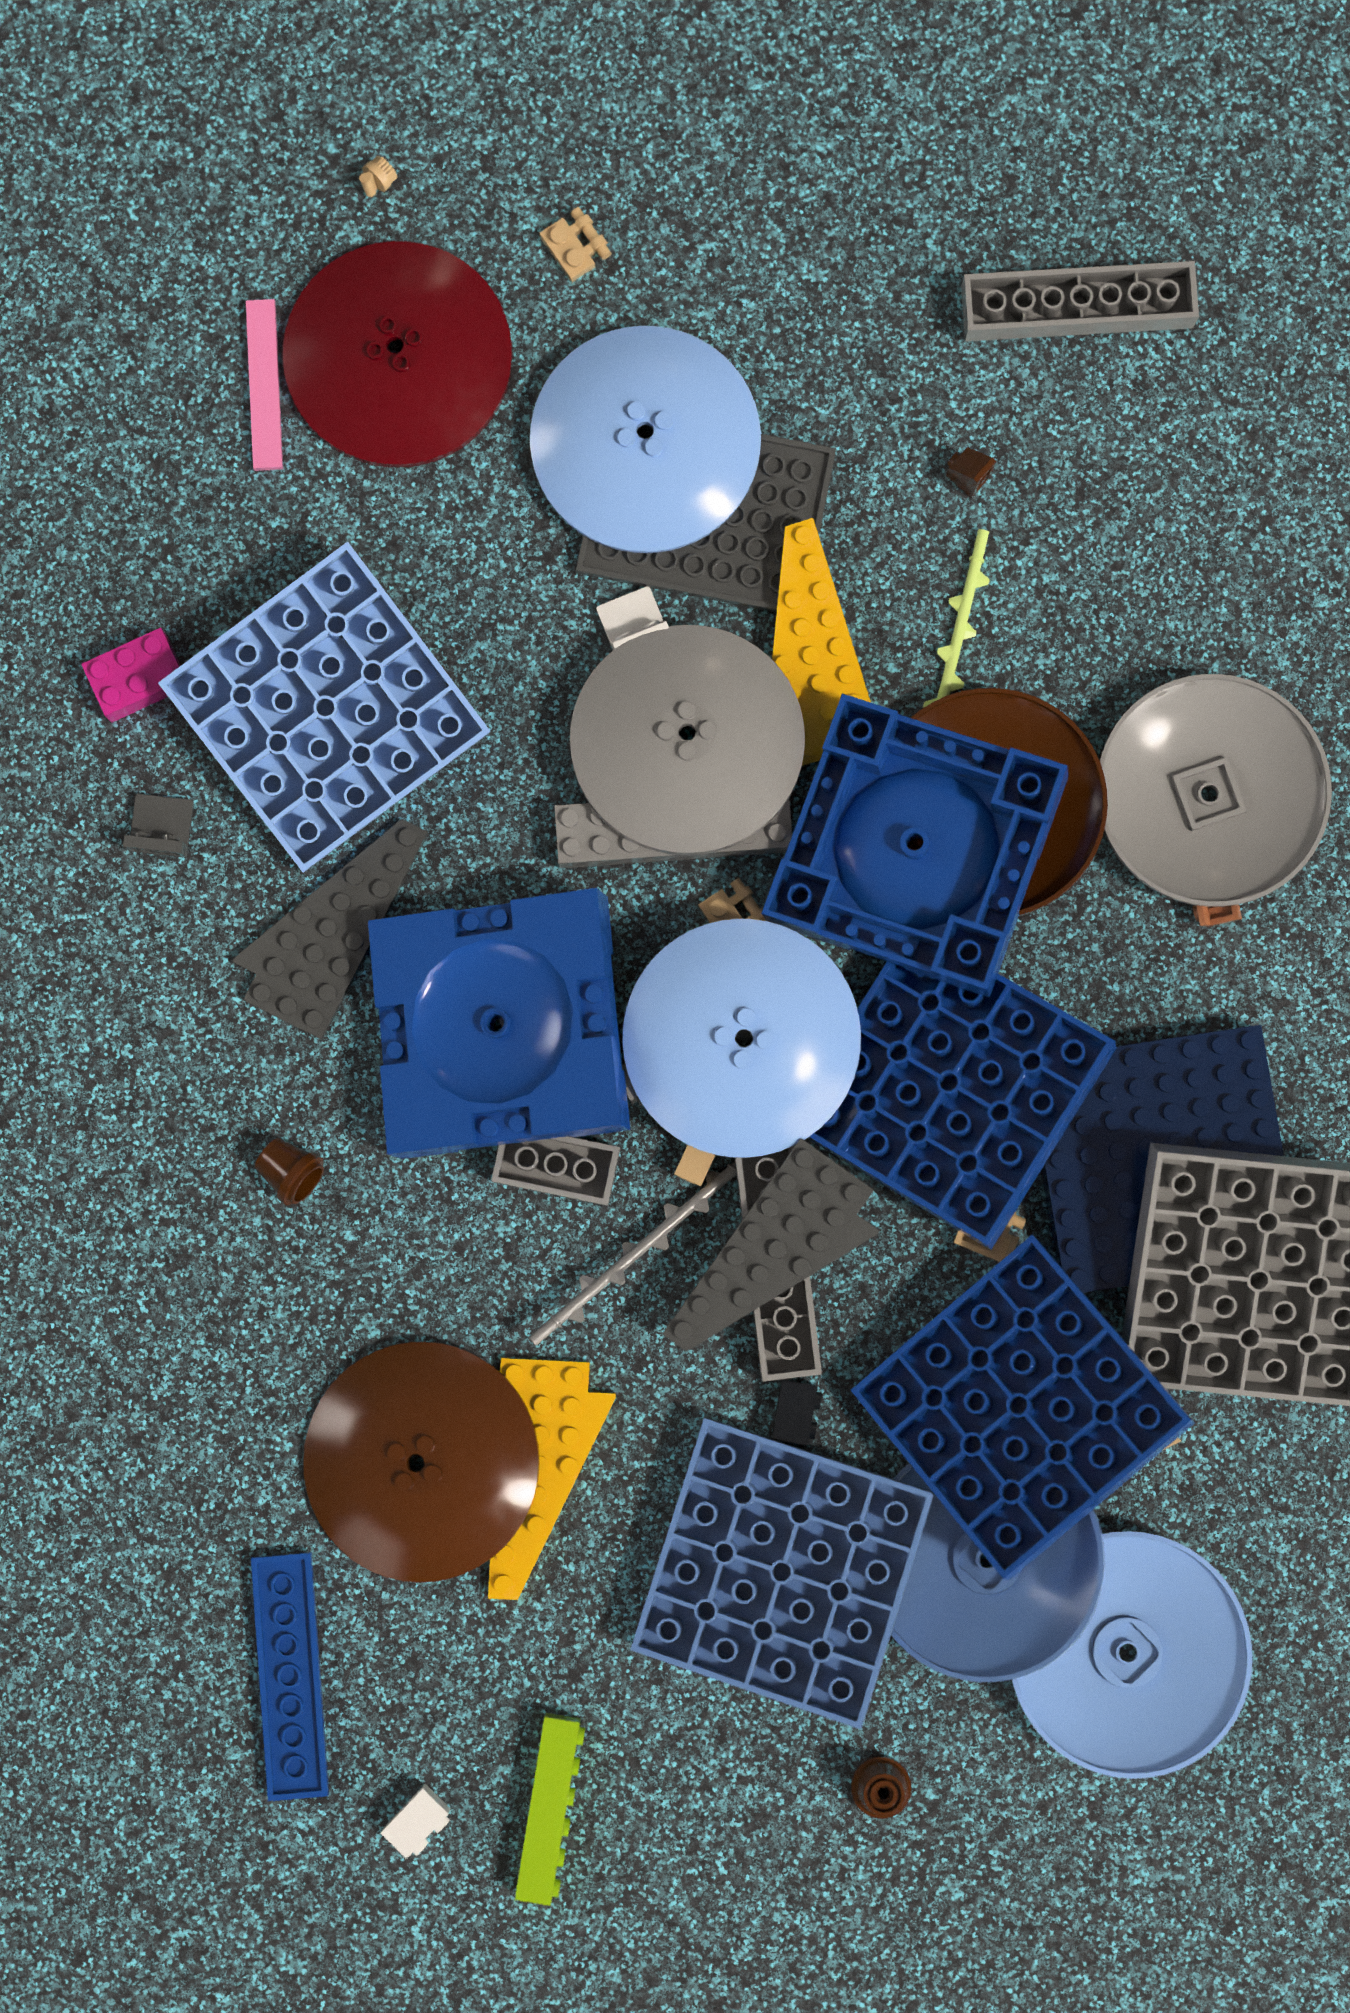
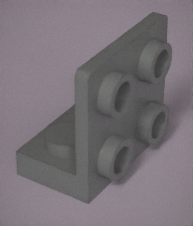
M136 794L130 835H124L123 847L129 852L187 858L194 802L189 799Z

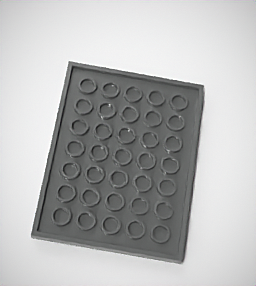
M648 425L640 426L637 430L638 436L643 439L650 438L654 433L653 429ZM761 434L759 462L750 489L740 506L719 528L695 543L682 548L657 553L620 551L594 542L583 535L576 573L776 612L785 526L813 518L819 535L836 448Z

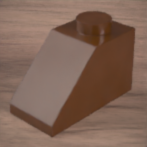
M967 447L962 453L957 451L946 464L949 466L946 477L972 498L991 477L997 461L986 454Z

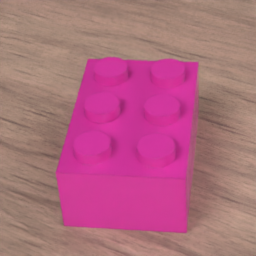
M158 628L81 664L105 717L111 723L167 698V694L158 682L181 666L169 638L162 628Z

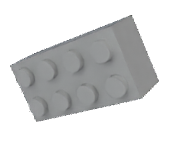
M569 1136L499 1145L491 1182L609 1206L620 1147Z

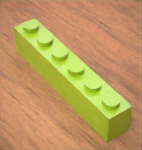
M545 1713L515 1900L551 1906L552 1897L558 1898L561 1879L555 1877L557 1866L563 1867L566 1853V1849L560 1848L562 1836L568 1837L571 1818H566L565 1815L567 1806H573L576 1788L570 1787L572 1775L578 1776L581 1758L575 1757L577 1745L583 1746L586 1728L580 1727L581 1718Z

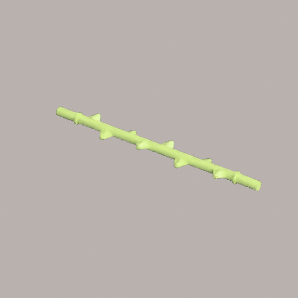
M978 529L973 553L969 557L970 565L963 594L949 598L948 604L958 612L950 645L938 648L936 652L945 662L938 696L935 699L925 701L923 707L950 695L952 691L964 687V682L955 675L963 640L976 636V630L968 623L975 589L988 585L990 580L980 571L981 564L984 563L983 556L989 536V531Z

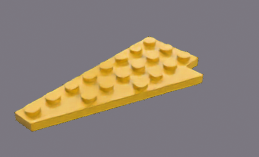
M813 518L785 526L772 650V660L789 680L801 707L805 730L802 766L820 761L823 753L822 747L842 693L871 702Z
M501 1358L500 1372L516 1388L532 1417L538 1439L540 1465L536 1493L523 1524L508 1544L490 1559L488 1598L518 1600L616 1398V1393L588 1392L590 1362Z

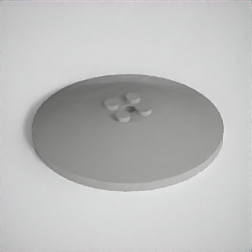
M702 625L669 626L668 629L640 635L614 649L598 664L586 680L577 698L570 727V750L574 772L579 786L593 810L609 827L629 841L650 850L672 855L690 856L718 852L733 847L761 831L775 818L791 796L801 771L805 748V730L801 707L789 680L778 665L761 649L744 638L731 632ZM686 726L692 727L696 732L695 737L688 741L683 740L679 736V731Z

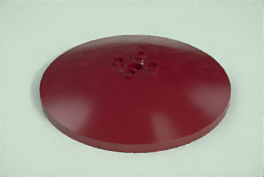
M389 241L374 243L352 250L333 260L311 279L296 300L288 318L283 341V367L287 386L296 408L311 430L325 443L338 452L363 463L382 467H412L435 462L453 454L471 442L484 430L500 407L507 391L512 368V343L507 318L501 303L484 278L471 266L449 252L430 245L408 241ZM394 340L401 341L404 345L403 349L399 353H391L387 349L390 342Z

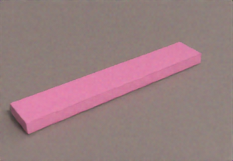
M274 299L247 300L246 319L254 471L282 470L283 454L276 302Z

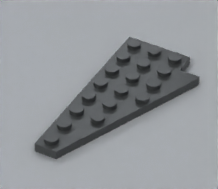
M403 819L399 820L239 953L232 962L256 974L243 1000L323 1040L370 948L368 920L386 917L429 834L428 831Z
M800 1138L662 1334L687 1352L876 1236L879 1230L857 1215L874 1190Z

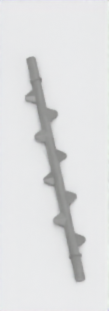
M735 1161L727 1164L728 1167L721 1173L708 1171L706 1175L707 1185L681 1207L668 1203L665 1204L663 1207L666 1220L638 1244L624 1242L622 1244L624 1256L597 1279L582 1275L579 1278L581 1292L555 1315H550V1319L528 1337L531 1342L537 1346L555 1329L561 1328V1324L567 1319L582 1323L585 1320L583 1305L609 1283L623 1285L626 1282L624 1270L651 1247L666 1251L669 1248L667 1234L693 1211L707 1213L710 1210L708 1199L734 1176L737 1177Z

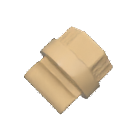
M376 156L362 167L364 173L360 175L359 180L365 195L373 197L377 189L385 192L397 178V174L384 157Z

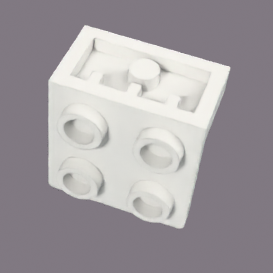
M648 586L596 607L613 650L640 635L669 628L667 621H663L654 596Z

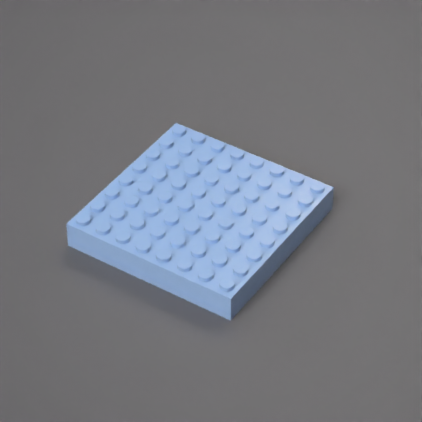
M346 542L158 682L303 873L491 732L349 542Z

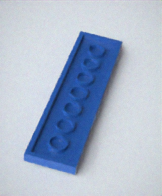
M312 1552L252 1557L251 1570L268 1801L328 1796L329 1782Z

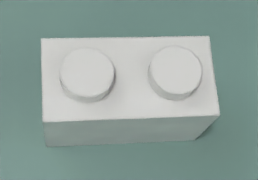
M424 1784L384 1826L381 1834L406 1859L412 1852L417 1856L429 1843L426 1840L428 1835L433 1830L438 1834L450 1821L446 1816L451 1808Z

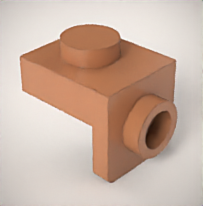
M1193 905L1194 917L1197 922H1200L1201 926L1210 927L1242 920L1239 905L1226 907Z

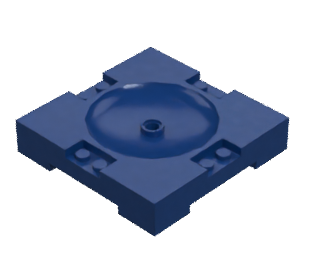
M842 693L822 747L821 759L784 859L781 858L761 914L766 921L782 925L797 933L903 966L906 970L990 998L1018 920L1019 911L1033 871L1042 853L1069 777L1068 765L1010 747L1009 750L900 715L896 710ZM913 839H920L923 841V845L918 850H911L908 848L909 842Z
M598 888L515 899L505 904L463 910L452 908L368 920L375 1008L379 1009L383 1056V1066H380L388 1155L399 1159L454 1153L464 1149L630 1130L626 1078L621 1063L611 955H613L608 896ZM503 1018V1027L495 1032V1022Z

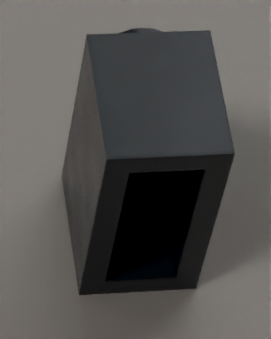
M781 1379L772 1432L773 1440L808 1445L809 1439H815L817 1422L812 1421L814 1409L819 1410L822 1392H817V1385Z

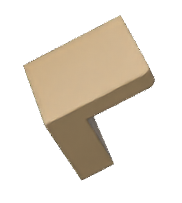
M687 1145L674 1175L701 1187L715 1154Z

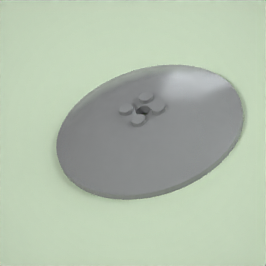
M1200 674L1176 679L1155 688L1135 702L1123 714L1106 740L1100 756L1108 800L1104 833L1111 848L1123 865L1138 880L1163 896L1179 902L1204 907H1226L1247 903L1268 895L1292 879L1306 865L1318 847L1327 826L1332 798L1331 776L1327 758L1318 736L1301 712L1288 700L1266 686L1249 679L1224 674ZM1204 787H1211L1216 791L1215 801L1207 802L1202 798L1201 791Z

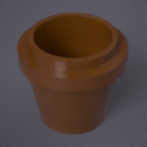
M276 1138L262 1150L256 1160L255 1169L277 1193L278 1200L285 1205L302 1202L315 1189L324 1173V1161L315 1152H306L281 1138Z
M875 1756L863 1761L855 1770L851 1780V1793L858 1808L866 1815L878 1819L890 1818L900 1813L906 1807L911 1796V1780L906 1769L898 1761L886 1756ZM882 1787L889 1790V1794L885 1798L878 1796V1790Z

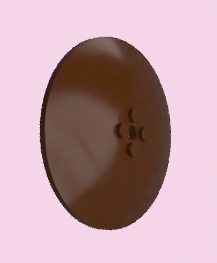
M977 688L960 691L932 702L913 715L912 719L1009 750L1010 747L1068 765L1069 777L1042 853L1033 871L1019 916L1043 908L1067 892L1081 878L1097 853L1105 829L1108 808L1107 787L1100 760L1081 729L1062 711L1040 698L1023 692L1001 688ZM913 839L909 842L908 848L918 850L922 847L923 841Z
M408 1342L392 1345L361 1358L347 1368L330 1385L319 1401L307 1430L303 1456L304 1480L308 1498L315 1516L327 1536L347 1557L360 1566L384 1577L406 1582H435L465 1574L493 1558L508 1544L523 1524L536 1493L540 1465L539 1445L532 1417L525 1402L511 1382L483 1358L459 1347L437 1342ZM413 1454H418L424 1459V1467L419 1472L413 1471L409 1466V1459Z

